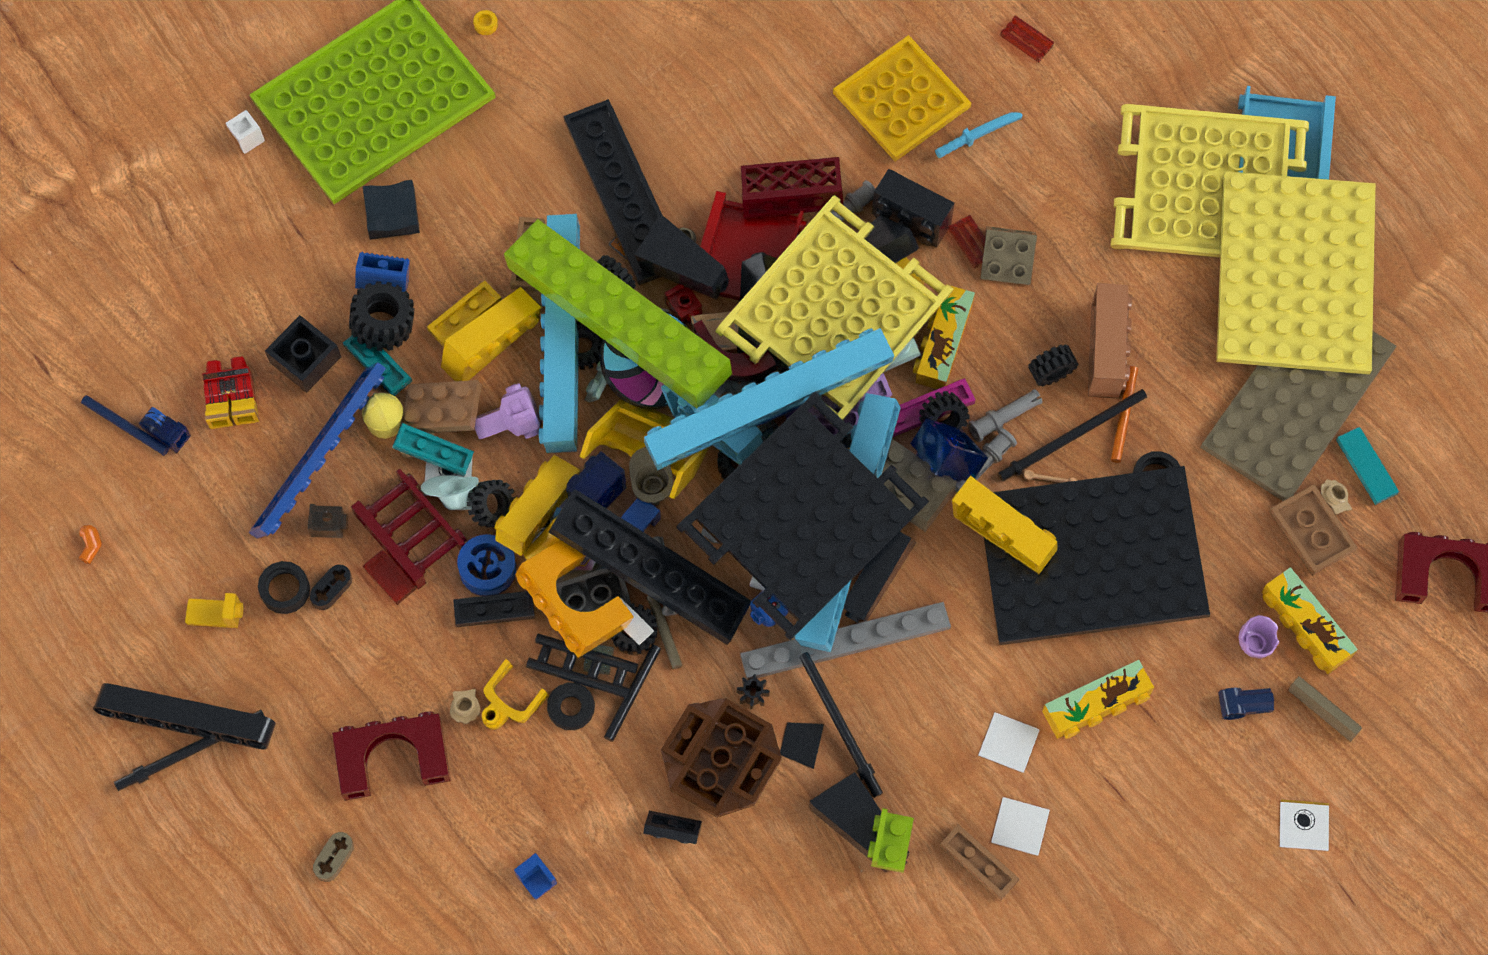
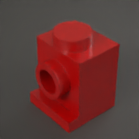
M678 284L665 292V304L672 314L685 324H691V316L703 314L702 304L690 288Z

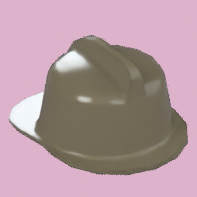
M647 448L638 449L629 461L633 492L639 500L653 503L655 506L659 505L660 501H663L670 495L673 487L671 465L657 470Z

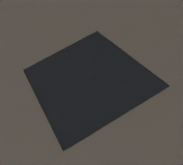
M787 722L780 751L781 755L814 769L824 724Z

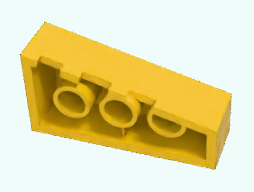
M521 287L445 340L441 368L454 381H469L523 333L538 324L541 306Z
M971 475L952 499L953 514L956 519L1038 574L1041 573L1057 551L1056 537L1051 532L1040 529L1030 518L1019 513Z

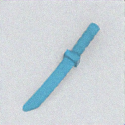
M1010 112L971 131L966 128L960 137L937 148L935 153L938 158H942L964 144L970 147L973 145L974 140L1022 119L1023 115L1018 112Z

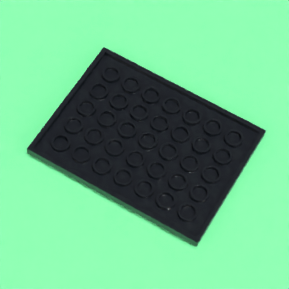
M1185 466L993 492L1019 513L1030 518L1040 529L1051 532L1057 541V551L1041 573L1038 574L984 537L999 645L1210 617Z

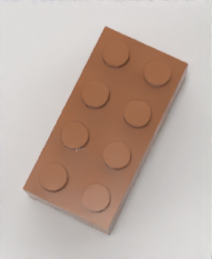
M1097 283L1091 303L1088 397L1119 399L1121 390L1126 389V382L1130 376V365H1127V357L1130 356L1131 342L1127 340L1128 333L1131 332L1132 319L1128 318L1129 310L1132 307V295L1128 294V285Z

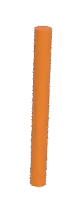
M1130 366V376L1126 382V389L1124 390L1122 400L1134 394L1138 368L1135 366ZM1131 407L1119 414L1111 461L1114 463H1120L1122 459Z

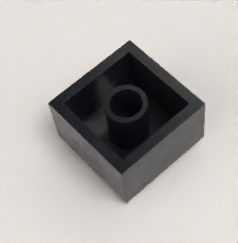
M301 315L265 350L269 363L306 393L341 358L337 344Z

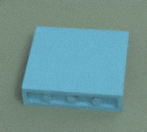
M1247 86L1244 95L1240 94L1238 109L1242 110V115L1295 119L1309 122V131L1306 132L1304 161L1307 162L1306 171L1295 172L1288 169L1287 176L1329 180L1336 96L1326 95L1323 102L1250 94L1251 86ZM1290 130L1288 159H1295L1296 132L1294 130ZM1241 156L1239 168L1243 167L1244 159Z

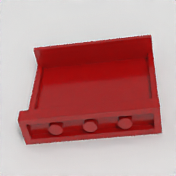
M716 191L700 247L725 267L729 283L727 289L721 292L719 296L740 301L742 262L758 252H764L778 259L807 226V221H803L804 211H800L798 217L786 214L744 218L742 203L726 200V193Z

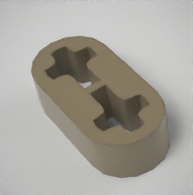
M337 832L333 834L313 864V871L319 880L324 882L334 880L354 850V843L347 833ZM345 839L347 849H340L335 856L334 854L337 851L335 843L337 841L342 842ZM332 858L333 861L330 864L332 872H325L322 875L321 864L327 865Z

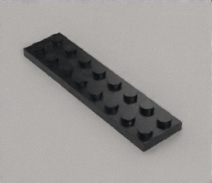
M610 100L602 101L563 116L566 127L638 285L660 278L661 276L640 268L635 253L662 213Z
M576 489L573 490L548 531L553 536L726 645L731 642L750 606V599Z

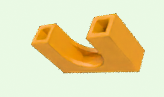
M560 540L523 562L515 575L519 585L532 596L535 606L547 616L551 627L563 637L566 647L579 658L627 628L634 616L619 596L591 612H579L563 603L557 593L556 581L577 568L582 563L585 555Z

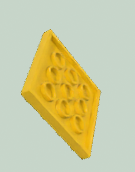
M909 35L833 88V94L895 162L971 108V102Z

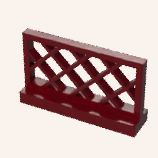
M839 157L741 166L744 218L798 214L800 211H804V213L819 212L834 195L844 205ZM835 166L829 173L822 170L824 167ZM800 169L809 170L804 176L797 171ZM775 171L784 172L779 178L773 175ZM757 173L760 176L753 180L746 176V174ZM815 174L822 177L817 183L810 180ZM790 177L798 180L793 185L785 182ZM765 179H768L773 182L768 187H765L762 184H760ZM828 182H831L832 184H834V185L824 186V185L827 184ZM803 184L809 186L805 188H800ZM779 186L784 188L783 190H775ZM755 188V189H757V190H759V191H761V192H751V191Z

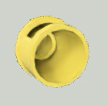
M373 393L362 410L363 421L367 425L368 430L374 436L384 439L398 434L403 416L401 402L397 397L388 393Z

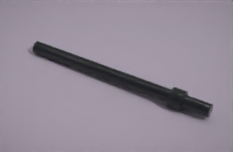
M809 653L801 654L799 659L857 765L858 770L856 771L860 779L865 780L874 798L883 794V791L873 775L875 771L871 763L868 764Z
M262 710L253 713L264 716ZM202 738L145 767L141 765L132 769V773L114 781L117 790L120 791L136 782L139 784L149 780V776L220 741Z

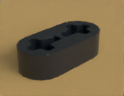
M333 566L311 589L309 596L315 608L319 610L329 609L350 587L352 575L346 566ZM344 573L345 581L338 580L335 583L336 579L334 576ZM326 593L328 599L326 601L321 599L319 602H317V594Z

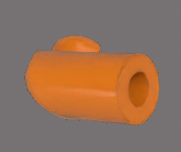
M84 525L80 528L79 535L83 538L86 547L79 559L87 564H91L102 542L98 530L94 526Z

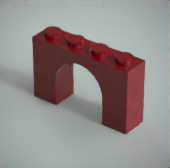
M1409 532L1402 536L1398 543L1395 601L1422 604L1428 596L1430 564L1439 559L1450 558L1466 565L1473 574L1475 580L1474 611L1488 613V543H1475L1472 539L1451 540L1443 535L1427 537L1419 532Z
M432 711L418 714V717L409 719L406 716L393 718L392 722L382 724L380 721H372L366 723L365 727L360 728L345 726L339 728L338 732L332 733L340 791L344 801L371 796L367 770L368 759L372 751L379 744L388 740L408 742L417 750L421 779L424 786L451 781L442 721L439 713L434 714Z

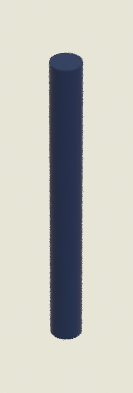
M88 395L83 397L81 404L161 455L165 456L168 453L169 447Z

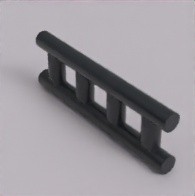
M537 634L535 643L542 645L537 660L528 658L526 668L623 698L628 697L630 688L624 687L623 683L627 672L636 674L638 669L637 663L591 650L581 656L582 658L592 660L588 674H581L572 671L577 656L566 647L565 641ZM552 648L567 653L562 667L547 663ZM602 664L617 668L612 683L598 679Z

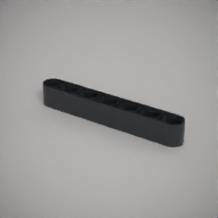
M109 683L102 684L93 710L102 716L261 750L268 748L276 725L274 720L262 715Z

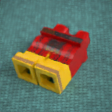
M243 356L230 359L231 369L222 370L221 361H207L206 373H202L206 403L205 418L210 429L233 426V420L236 425L259 422L253 375L249 367H247Z

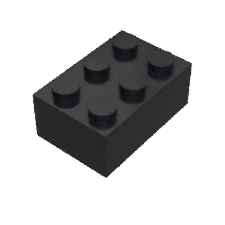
M888 169L874 191L872 214L875 218L882 215L910 229L913 236L917 237L921 243L937 248L951 226L955 203Z

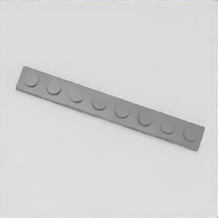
M944 602L838 628L831 652L801 646L795 639L740 653L746 679L749 680L752 679L754 674H756L757 678L804 667L799 656L805 652L809 653L815 664L949 630L951 625Z

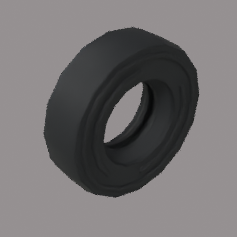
M567 682L559 685L551 692L547 700V711L551 721L557 727L564 730L583 728L590 722L594 714L595 702L591 692L585 686L578 683ZM568 697L577 698L581 702L580 711L573 716L565 715L561 711V703L564 699Z

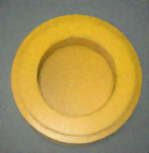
M490 10L479 11L473 18L474 28L481 35H491L498 28L497 16Z

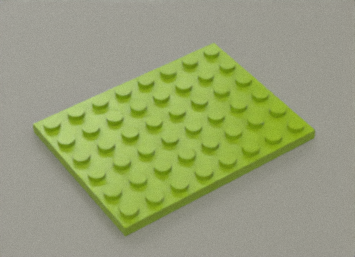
M419 0L393 1L250 94V98L333 204L353 193L496 98L495 92Z

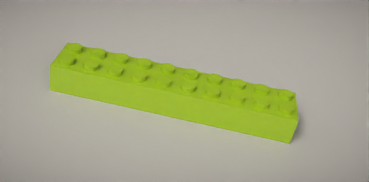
M539 219L504 253L508 269L696 409L702 406L732 374L729 358Z

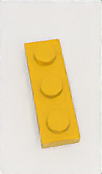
M484 280L429 324L427 329L444 347L445 340L500 302L502 300L501 296Z

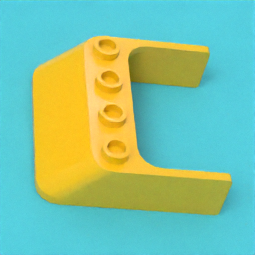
M620 400L588 430L580 457L585 459L599 445L619 449L632 457L638 449L646 447L644 436H647V432L657 426L664 428L671 425L670 422L674 418L656 410L635 407ZM709 447L671 464V471L676 476L669 496L670 498L675 499L695 477Z

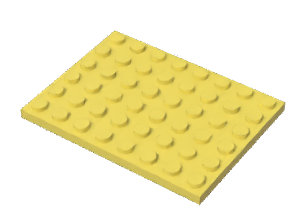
M1225 171L1223 177L1216 362L1370 375L1372 371L1376 183Z

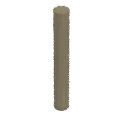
M647 596L646 598L652 614L656 618L657 628L672 669L680 668L682 662L665 616L662 614L661 605L652 597Z

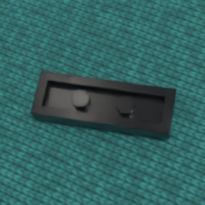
M528 591L453 599L456 628L535 619L533 598Z

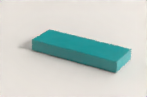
M352 335L343 342V346L364 368L377 362L386 368L382 373L384 379L381 382V386L389 394L396 396L412 382V378L383 348L382 351H377L375 347L368 349L365 343L359 344L357 342L358 337L354 338Z
M404 423L401 424L392 446L395 450L463 477L466 475L474 454L472 450Z
M1360 427L1337 437L1338 445L1375 505L1399 493L1398 488Z

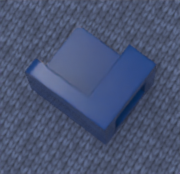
M637 498L621 518L644 532L650 524L655 527L661 520L660 510L654 505Z
M536 853L514 869L517 878L535 900L557 884L556 878Z

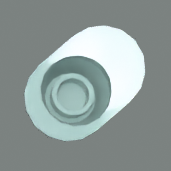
M452 475L437 476L425 481L421 485V492L438 497L448 510H470L472 507L467 506V502L472 499L468 498V494L473 493L472 489L478 485L479 479L477 477Z

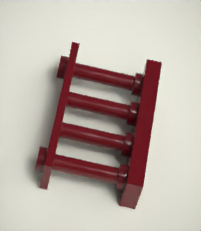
M399 468L396 471L400 481L398 485L371 506L366 505L364 507L358 500L351 506L354 516L419 590L426 584L424 578L425 570L455 546L461 550L467 539L458 528L453 530L416 487L418 483L410 473L405 475ZM408 490L416 499V502L389 523L380 525L375 519L378 517L377 513ZM424 509L433 520L403 543L399 542L396 544L391 538L393 532ZM440 527L449 538L419 562L416 560L413 563L408 558L409 551Z

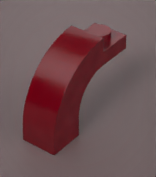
M702 320L693 324L694 334L730 359L732 374L727 380L735 382L753 381L765 377L776 370V363L768 350L758 363L755 364L745 352L730 353L721 349L715 343Z

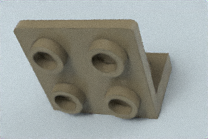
M986 226L981 279L1029 285L1031 283L1037 240L1036 232Z

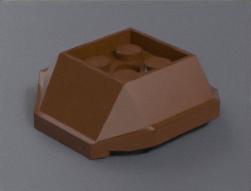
M727 698L689 704L661 748L670 790L717 818L755 806L782 761L772 724ZM718 754H725L729 760L724 764H718L714 758Z

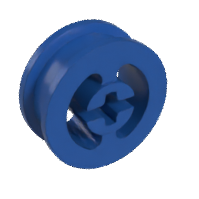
M485 534L470 539L463 545L458 555L457 566L462 583L470 592L479 596L497 595L504 592L511 586L516 576L517 568L514 552L495 541V535ZM487 551H491V564L486 569L487 580H483V566H486L488 562ZM494 552L501 555L505 560L499 561ZM475 570L480 579L474 577L469 571Z

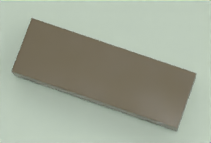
M1298 676L1288 689L1289 692L1350 742L1362 729L1358 723L1303 678Z

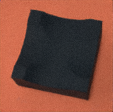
M412 180L387 186H363L367 230L370 240L420 233L415 188Z

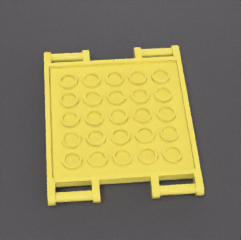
M1134 104L1122 105L1121 144L1118 145V154L1122 156L1137 155L1134 198L1117 197L1114 199L1116 214L1114 238L1111 239V248L1220 257L1223 177L1225 171L1239 172L1243 170V173L1287 176L1288 169L1295 172L1306 171L1307 162L1304 161L1306 132L1309 131V122L1295 119ZM1134 115L1140 116L1138 145L1131 144ZM1290 130L1296 132L1295 159H1288ZM1240 156L1244 159L1243 167L1239 168ZM1129 208L1133 209L1131 238H1124L1126 209Z
M834 195L722 321L715 332L721 337L724 335L749 355V359L755 364L769 350L786 365L791 366L798 361L805 363L812 360V356L822 350H826V352L836 349L835 346L844 340L849 339L851 342L858 339L859 334L865 330L872 328L875 331L881 328L894 354V361L940 305L949 297L954 288L940 282L919 265L920 262L915 258L904 269L895 264L865 240L874 226L869 222L865 223L842 205L840 199ZM834 210L842 218H844L856 229H858L859 232L856 233L855 231H853L850 227H848L845 223L839 220L831 212ZM914 273L926 284H928L935 291H937L939 295L936 296L925 286H923L920 282L914 279L910 274ZM735 323L759 342L760 346L755 348L731 329L730 326ZM891 363L824 393L825 396L842 408L838 413L835 410L833 411L844 420Z

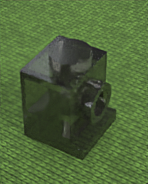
M310 504L308 530L311 537L343 538V529L348 528V514L344 513L343 508L340 506H316L315 504ZM324 518H332L328 522L323 521Z

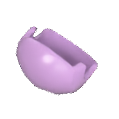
M1262 615L1250 618L1239 631V644L1244 653L1258 659L1270 656L1279 644L1277 624L1269 617Z

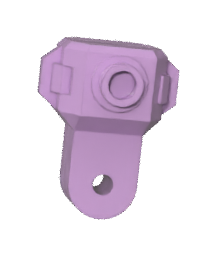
M520 383L505 388L507 393L503 395L499 408L476 416L474 429L479 439L492 436L507 429L516 436L524 435L525 439L539 434L542 422L540 421L539 410L529 388L526 386L521 387Z

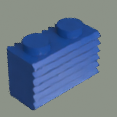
M363 251L360 252L356 265L355 288L365 289L366 284L371 283L375 285L377 281H381L382 284L391 282L393 287L397 285L402 287V292L407 291L410 260L403 257L399 259L398 257L394 258L393 256L389 257L383 254L379 256L378 254L374 255L368 252L364 254Z

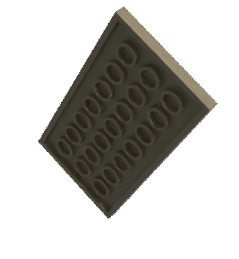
M1373 331L1372 371L1370 375L1258 365L1200 448L1280 500L1285 501L1296 493L1397 346Z

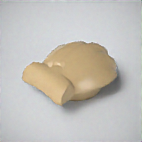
M1327 479L1321 485V495L1335 515L1352 509L1348 503L1347 489L1341 483H1338L1336 480L1331 481Z
M476 689L453 692L454 699L450 707V715L456 722L468 724L470 721H474L480 714V705L475 697Z

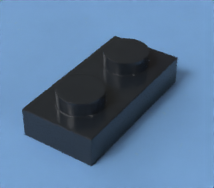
M649 810L643 834L651 835L655 838L677 840L684 844H697L702 821Z

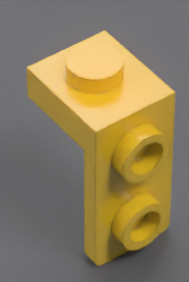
M225 593L224 601L189 599L185 623L194 626L238 628L239 618L243 616V603L240 602L238 596L234 593Z

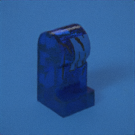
M151 407L138 422L147 433L168 446L176 454L191 437L185 425L165 416L154 407Z

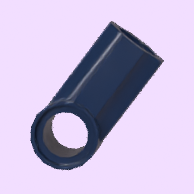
M1227 688L1218 692L1222 719L1234 720L1249 714L1271 713L1274 711V696L1271 688L1244 691L1241 688Z

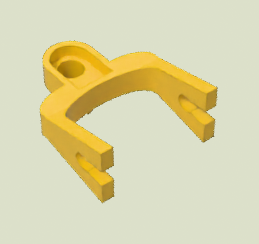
M507 659L504 660L483 689L486 698L491 704L483 710L482 721L491 730L501 728L508 718L518 723H525L549 697L542 688L525 711H517L506 705L497 696L495 686L513 668ZM490 714H496L493 720H488Z

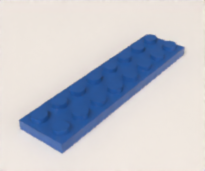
M377 362L363 370L248 532L249 534L258 539L264 536L267 537L269 534L273 535L282 523L279 521L281 516L285 512L288 514L297 502L294 500L295 496L299 492L303 493L311 483L310 475L314 471H319L326 461L324 455L329 450H334L341 440L338 437L344 429L347 430L355 420L353 414L367 404L369 400L368 393L373 388L376 389L383 381L382 373L386 369L384 366Z

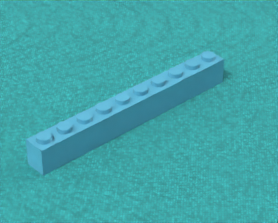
M577 214L547 215V226L580 249V224ZM541 293L542 306L545 307V314H541V327L545 329V336L540 338L541 351L544 352V359H540V372L544 374V382H540V396L544 397V403L539 406L540 421L543 420V428H539V443L544 444L546 453L577 452L579 365L577 352L579 353V332L576 321L578 320Z
M872 328L865 330L859 334L858 339L851 342L849 339L844 340L835 346L836 349L829 352L822 350L814 354L812 360L808 362L798 361L789 366V370L784 373L774 372L765 378L766 381L758 385L755 382L750 383L741 389L742 392L734 396L732 393L726 394L718 399V403L710 407L708 404L702 405L694 410L695 414L685 417V415L678 416L671 420V425L664 428L657 426L647 432V436H644V444L657 470L801 405L815 391L822 395L891 363L894 354L881 328L875 331Z
M866 393L864 401H861L858 407L859 420L851 431L852 444L848 450L878 478L883 472L901 407L895 398ZM851 581L795 636L796 641L801 646L831 652Z

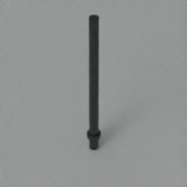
M1141 389L1021 460L1010 462L1009 467L998 472L1000 479L1005 481L1015 474L1017 476L1021 475L1022 470L1146 399L1147 394Z

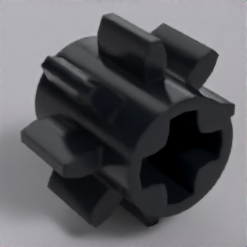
M756 674L749 680L743 677L742 683L744 686L737 687V693L743 694L740 698V704L746 702L750 704V709H753L756 704L764 706L763 696H770V691L763 689L767 683L766 679L760 682ZM751 688H756L755 696L750 695Z

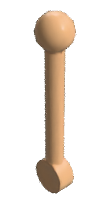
M1026 470L1024 473L1026 481L1033 479L1057 483L1077 481L1074 477L1064 479L1034 474L1032 470Z

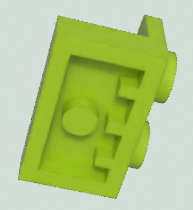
M882 808L881 816L875 815L872 831L878 833L876 842L870 841L867 857L873 858L872 867L903 873L914 818L888 813V809Z

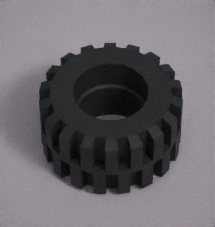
M377 281L375 285L368 283L365 285V289H358L357 295L354 294L352 298L349 316V329H352L351 334L354 338L358 337L357 342L361 345L365 343L368 349L375 347L377 351H382V348H387V351L393 350L394 345L400 347L403 341L406 342L409 334L412 332L415 308H413L414 302L412 299H409V293L407 291L402 292V287L398 285L393 287L391 282L382 284L381 281ZM385 312L393 318L382 321L373 318L370 314Z

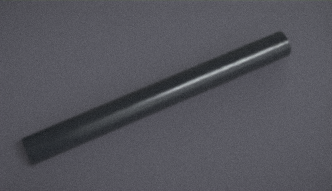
M651 645L629 687L628 697L623 699L604 735L605 739L611 742L614 741L661 651V648Z

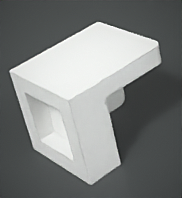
M247 110L226 122L227 128L238 141L244 154L265 141L260 127Z

